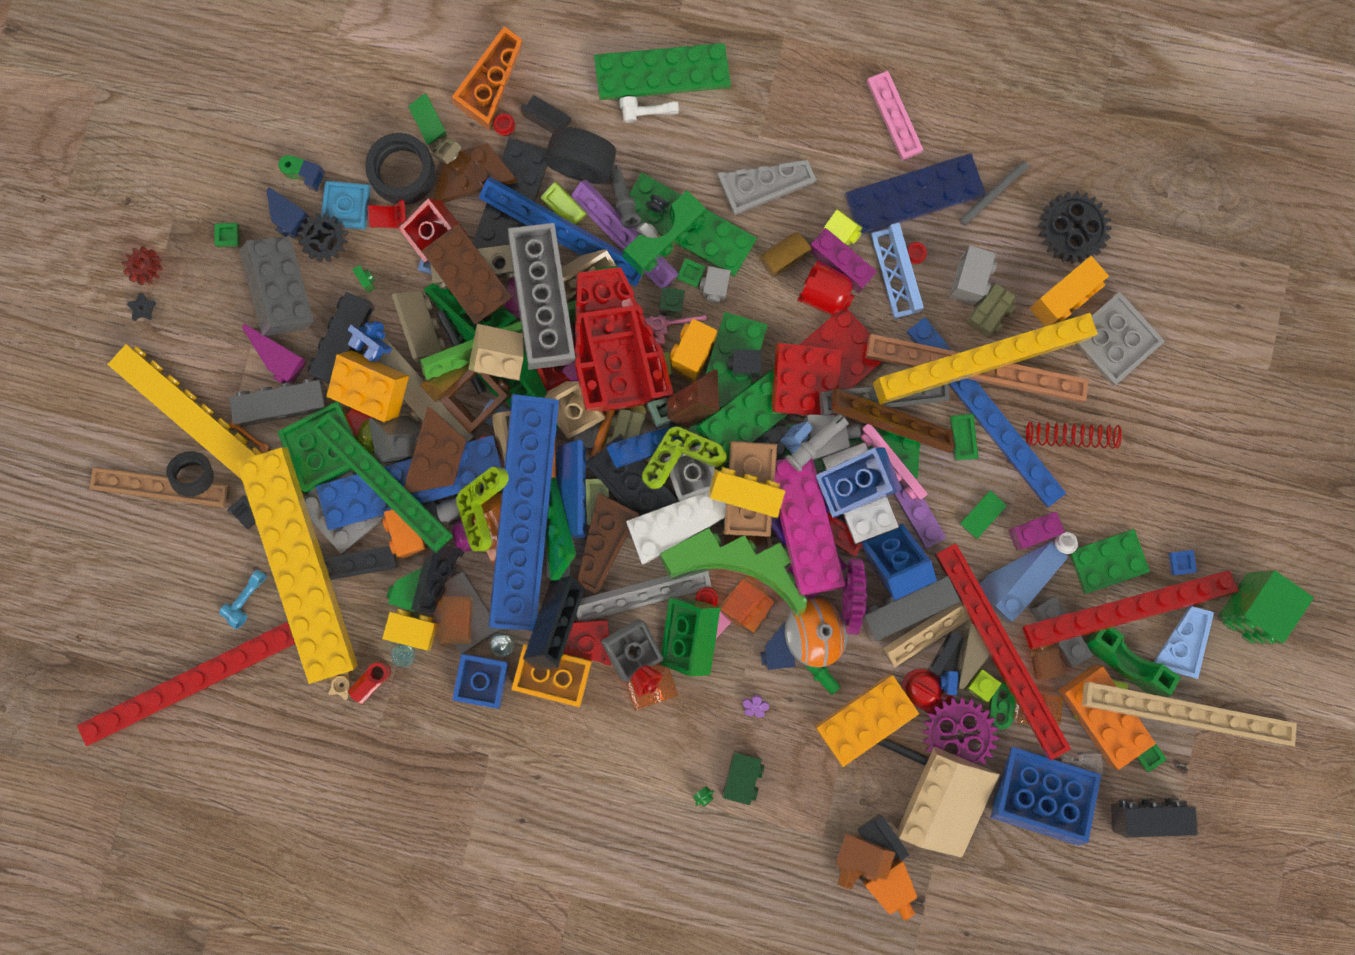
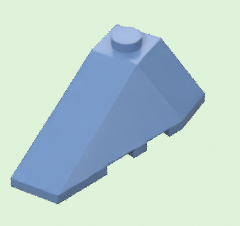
M1051 541L988 574L979 585L993 610L1005 622H1013L1030 604L1068 556L1057 550L1055 544Z

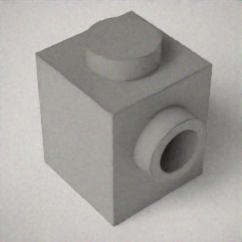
M709 266L707 277H702L700 290H703V298H707V301L711 303L725 302L731 271Z

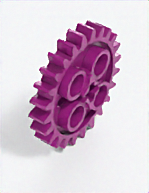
M862 559L849 560L847 576L844 579L845 587L842 594V616L845 621V629L847 634L852 635L860 634L862 617L866 612L867 580L866 574H864L865 569Z
M952 697L951 704L949 705L945 700H942L943 708L935 705L937 713H928L932 720L924 721V724L929 729L922 731L923 734L929 735V737L923 739V743L930 744L926 751L932 752L934 747L945 751V746L948 743H955L958 749L953 755L977 765L979 761L986 765L984 757H993L989 749H997V746L992 741L999 740L997 735L992 734V732L998 730V727L990 725L995 721L994 717L987 718L990 711L988 709L980 711L982 703L975 707L973 706V699H970L968 704H966L963 697L960 698L959 703H956L954 697ZM966 716H973L976 718V723L971 727H967L963 724V719ZM943 720H950L953 723V727L949 731H944L940 728V723ZM962 729L963 733L972 732L978 729L981 730V733L979 734L963 735L964 739L959 740L958 736L950 737L945 740L940 739V736L956 735L957 730ZM971 739H978L981 745L978 749L974 750L968 747V742Z

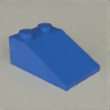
M885 447L872 448L815 475L833 518L903 490Z

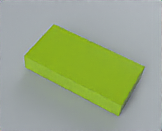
M556 181L540 197L555 214L576 226L588 214Z

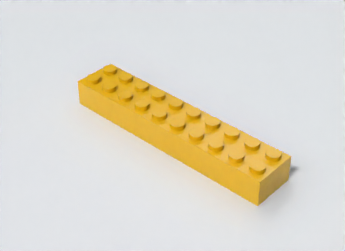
M278 448L237 461L241 479L308 683L311 684L354 670L358 663L288 448Z

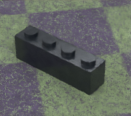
M348 292L345 293L344 297L341 296L336 306L338 310L335 316L330 318L327 325L328 332L319 341V351L316 358L313 357L308 366V370H310L309 375L327 384H330L336 355L351 350L355 352L356 350L348 345L352 333L348 331L350 325H354L357 328H365V324L369 321L375 308L371 302Z
M571 576L550 581L523 660L538 671L559 667L585 590Z

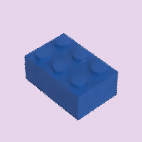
M903 523L899 524L897 529L861 542L868 563L894 600L937 581L931 560Z

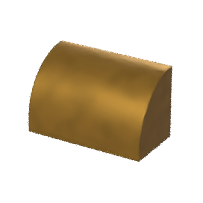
M794 232L758 257L772 278L809 255L812 248L801 234Z
M469 364L446 372L439 377L425 380L421 383L420 387L437 402L468 371Z

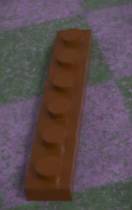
M837 388L831 393L833 412L948 453L954 449L952 430Z

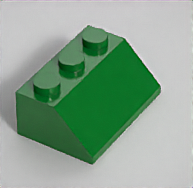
M669 597L661 649L663 661L659 662V664L690 677L710 675L721 608L706 602Z

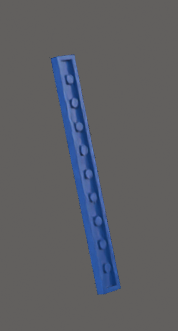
M925 317L906 332L914 343L951 350ZM962 379L948 384L970 413L974 414V418L1046 508L1066 494L977 381Z

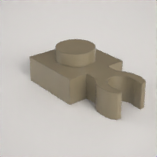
M446 138L444 142L441 139H437L438 145L434 148L430 147V150L434 153L433 155L439 161L446 164L454 161L462 148L456 141Z

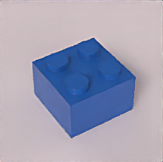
M461 654L452 700L496 709L501 708L510 662Z

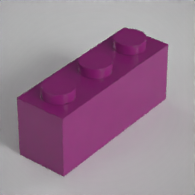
M827 228L810 245L812 248L810 253L824 264L847 275L852 281V289L858 294L877 272Z

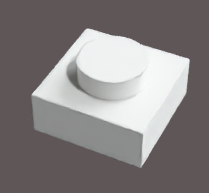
M639 223L634 228L642 236L658 238V232L651 224Z

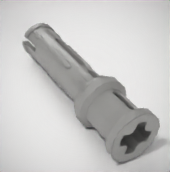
M838 414L808 442H802L800 444L801 447L791 456L787 455L785 457L797 472L802 471L801 467L810 459L814 460L818 455L817 452L844 427L849 425L845 418L842 419L843 416L841 414Z

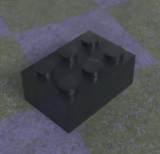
M1176 797L1164 798V801H1156L1155 798H1142L1141 802H1133L1132 799H1119V803L1111 804L1112 830L1126 838L1198 835L1196 806L1187 804L1186 800H1179Z

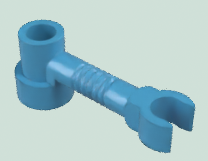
M256 570L232 605L226 603L219 611V614L228 620V624L234 629L240 628L248 617L241 610V607L254 590L267 578V575L262 571Z

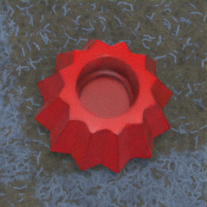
M643 665L635 671L631 678L636 694L641 697L647 693L652 694L659 688L663 674L649 665Z

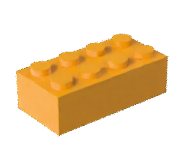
M888 674L814 727L838 763L844 767L919 715V712L894 676Z

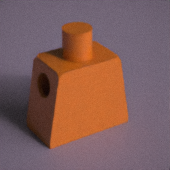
M900 858L892 863L887 880L877 878L875 882L866 878L862 881L889 915L897 910L903 920H907L915 915L910 902L917 898V894L905 864Z

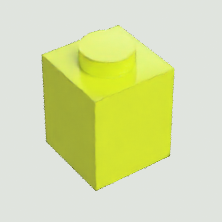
M836 210L824 229L827 228L844 244L850 246L851 243L854 244L861 236L860 231L863 227L843 212Z

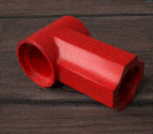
M383 661L371 664L367 671L347 691L350 697L363 705L382 683L390 678L392 673L390 665ZM377 666L381 667L384 672L381 679L377 678L374 674Z

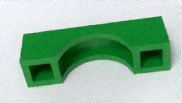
M686 190L671 205L669 214L673 223L672 229L664 236L658 238L637 236L624 249L622 257L641 276L646 271L650 273L658 265L657 261L662 256L666 258L673 251L674 244L678 241L682 243L690 234L688 231L693 226L697 228L703 223L706 208Z
M1113 627L1090 633L1085 641L1091 653L1147 694L1169 697L1181 679L1179 675L1164 664L1153 663L1134 654L1124 643V635Z

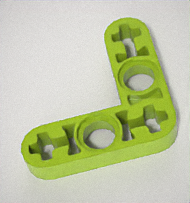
M672 427L665 434L643 471L642 479L649 488L658 489L665 483L682 453L710 466L718 467L725 462L726 452L718 443L681 427ZM680 435V437L685 441V443L677 439L674 441L673 438L679 437ZM701 442L699 450L690 451L693 443ZM707 449H708V451L711 452V453H713V454H716V453L718 452V453H719V456H718V457L714 456V457L712 458V457L710 456V454L707 453L706 451H707ZM670 453L669 461L665 463L660 462L663 454ZM651 476H658L657 479H650Z
M489 468L457 494V507L469 546L473 551L485 552L491 546V534L481 504L507 485L508 473L504 468ZM483 483V484H484V492H483V494L481 495V493H480V487H481V484ZM473 515H475L476 522L474 526L472 524Z

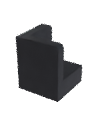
M243 495L227 509V512L230 515H234L246 529L249 530L256 524L247 496Z

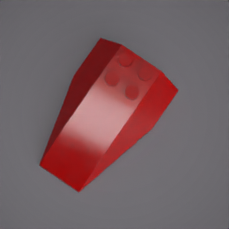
M621 267L576 274L575 368L585 410L605 412L641 406L673 395L663 350L660 344H657L653 336L654 332L651 326L647 324L643 316L644 312L641 306L637 304L633 296L634 292Z

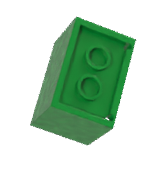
M1276 570L1248 572L1238 586L1239 591L1232 594L1218 615V618L1224 621L1222 624L1232 631L1237 630L1243 634L1242 638L1250 644H1284L1315 597Z

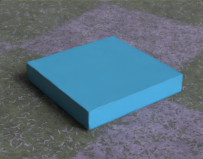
M325 181L321 217L323 218L324 213H327L330 219L333 216L338 218L337 223L342 222L345 225L343 228L366 230L367 207L369 206L371 186ZM325 223L327 227H333L332 225Z

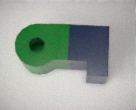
M292 155L283 156L278 163L280 171L288 179L303 180L308 189L315 192L318 191L325 174L320 165Z

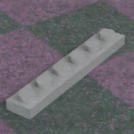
M708 569L687 572L672 579L668 575L582 598L577 611L578 620L589 621L667 600L669 597L674 598L697 592L704 587L712 588Z

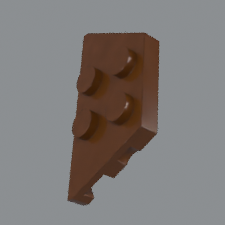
M483 144L459 151L454 161L443 164L434 199L445 203L480 193L489 176L504 185L517 182V178L489 144Z
M427 407L404 486L409 493L455 485L467 440L430 407Z

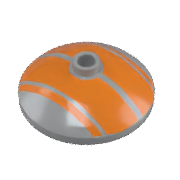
M820 598L807 599V604H805L807 607L803 613L796 616L791 610L785 624L786 643L792 655L802 664L809 667L829 666L841 657L846 648L848 634L845 629V621L841 611L833 603ZM823 628L826 630V635L822 633Z

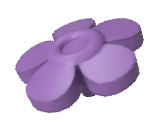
M754 695L752 700L746 698L743 701L747 716H753L755 713L756 717L761 718L765 715V711L769 709V703L762 701V697L759 695Z

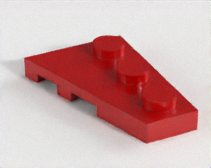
M608 619L575 621L563 654L611 666V660L601 643V640L609 636Z

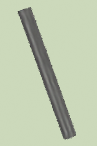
M1025 161L1018 164L959 219L960 223L966 226L1029 167Z

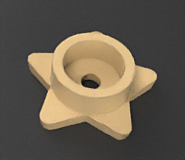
M349 672L342 673L340 676L330 677L331 688L328 694H339L344 700H347L349 695L347 691L355 683L350 680Z

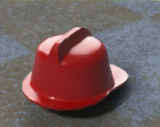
M914 669L908 672L901 684L903 691L912 704L927 713L932 712L936 714L935 705L943 708L942 700H945L949 705L951 704V698L954 697V695L944 694L943 689H940V678L924 669Z

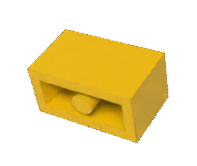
M397 609L396 613H389L382 639L427 651L431 650L438 625L432 622V617L419 615V619L410 617L411 612Z

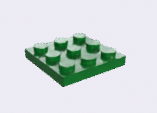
M338 401L277 431L283 447L288 448L299 485L305 493L352 470L311 428L329 412L356 439L343 407Z

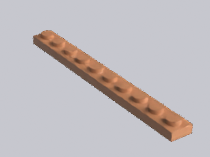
M870 334L865 358L915 367L960 352ZM1010 364L965 378L1080 403L1086 401L1089 379L1017 364Z

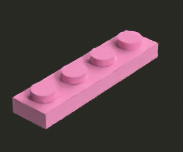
M886 71L868 78L867 84L901 160L903 161L922 153V145L889 72Z
M869 424L860 430L862 434L860 438L868 447H885L897 478L905 487L904 492L911 500L915 499L917 502L928 495L874 427Z

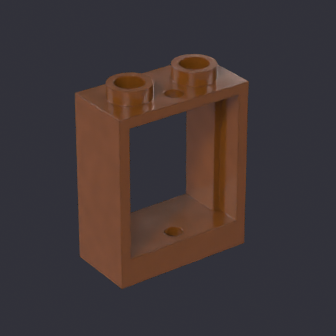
M468 370L439 401L468 433L476 432L491 417V414L499 410L513 394L510 391V385L505 380H500L495 375ZM479 373L500 396L475 418L455 397V394Z

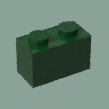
M734 751L722 797L749 806L751 800L756 801L759 787H755L757 777L762 778L765 766L761 764L762 759Z

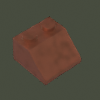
M711 370L667 399V419L685 427H690L719 410L718 370Z

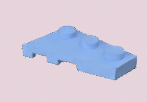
M1189 606L1153 663H1162L1176 674L1198 679L1214 612Z

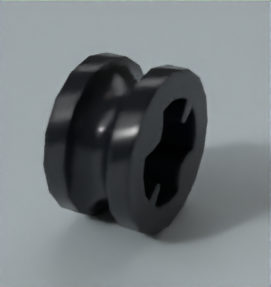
M651 194V201H648L646 206L653 212L663 215V209L667 208L669 204L661 197Z

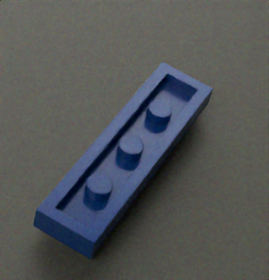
M675 424L607 446L615 467H622L652 457L667 431L672 427H677V425ZM680 435L673 438L674 441L677 439L685 443Z

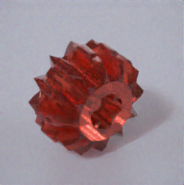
M141 246L140 250L132 248L133 254L126 253L125 256L128 258V261L122 262V265L127 267L123 270V273L129 276V280L133 283L137 281L139 285L143 286L145 282L153 284L152 278H160L157 271L163 270V267L159 265L162 259L156 256V252L153 249L148 250L144 246Z

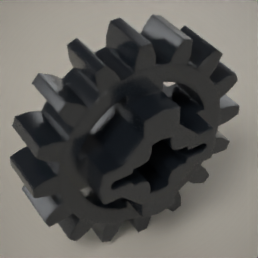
M315 213L314 220L307 217L309 223L307 225L301 224L304 232H298V235L303 237L302 240L298 241V244L305 245L302 252L309 253L308 257L312 260L317 256V261L321 263L323 258L327 262H331V256L337 259L340 258L338 251L345 252L346 250L342 245L348 244V241L343 239V236L348 235V232L341 230L345 225L342 222L337 223L338 218L335 216L330 219L327 213H324L323 218L320 214ZM325 223L332 225L335 230H327ZM322 233L327 235V237L324 238V242L319 240V238H322ZM318 245L321 252L315 251L311 246Z

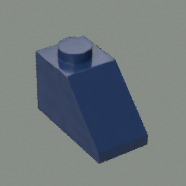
M269 187L266 192L271 221L277 227L275 231L284 237L289 235L296 239L298 232L303 230L301 224H307V217L310 216Z
M786 621L782 622L764 645V652H760L762 666L766 665L767 670L796 667L795 658L790 652L785 639Z

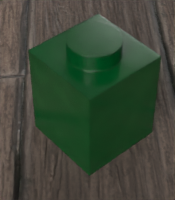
M662 287L659 315L681 318L685 290Z

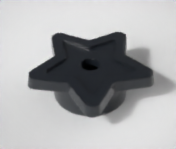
M139 293L136 301L127 302V306L132 310L133 321L139 318L152 319L151 314L153 307L157 304L156 301L147 300L143 293Z

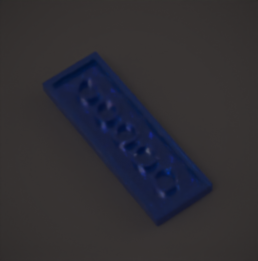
M972 153L846 192L845 197L853 220L863 227L860 232L861 235L889 227L891 224L902 223L984 197L986 193Z

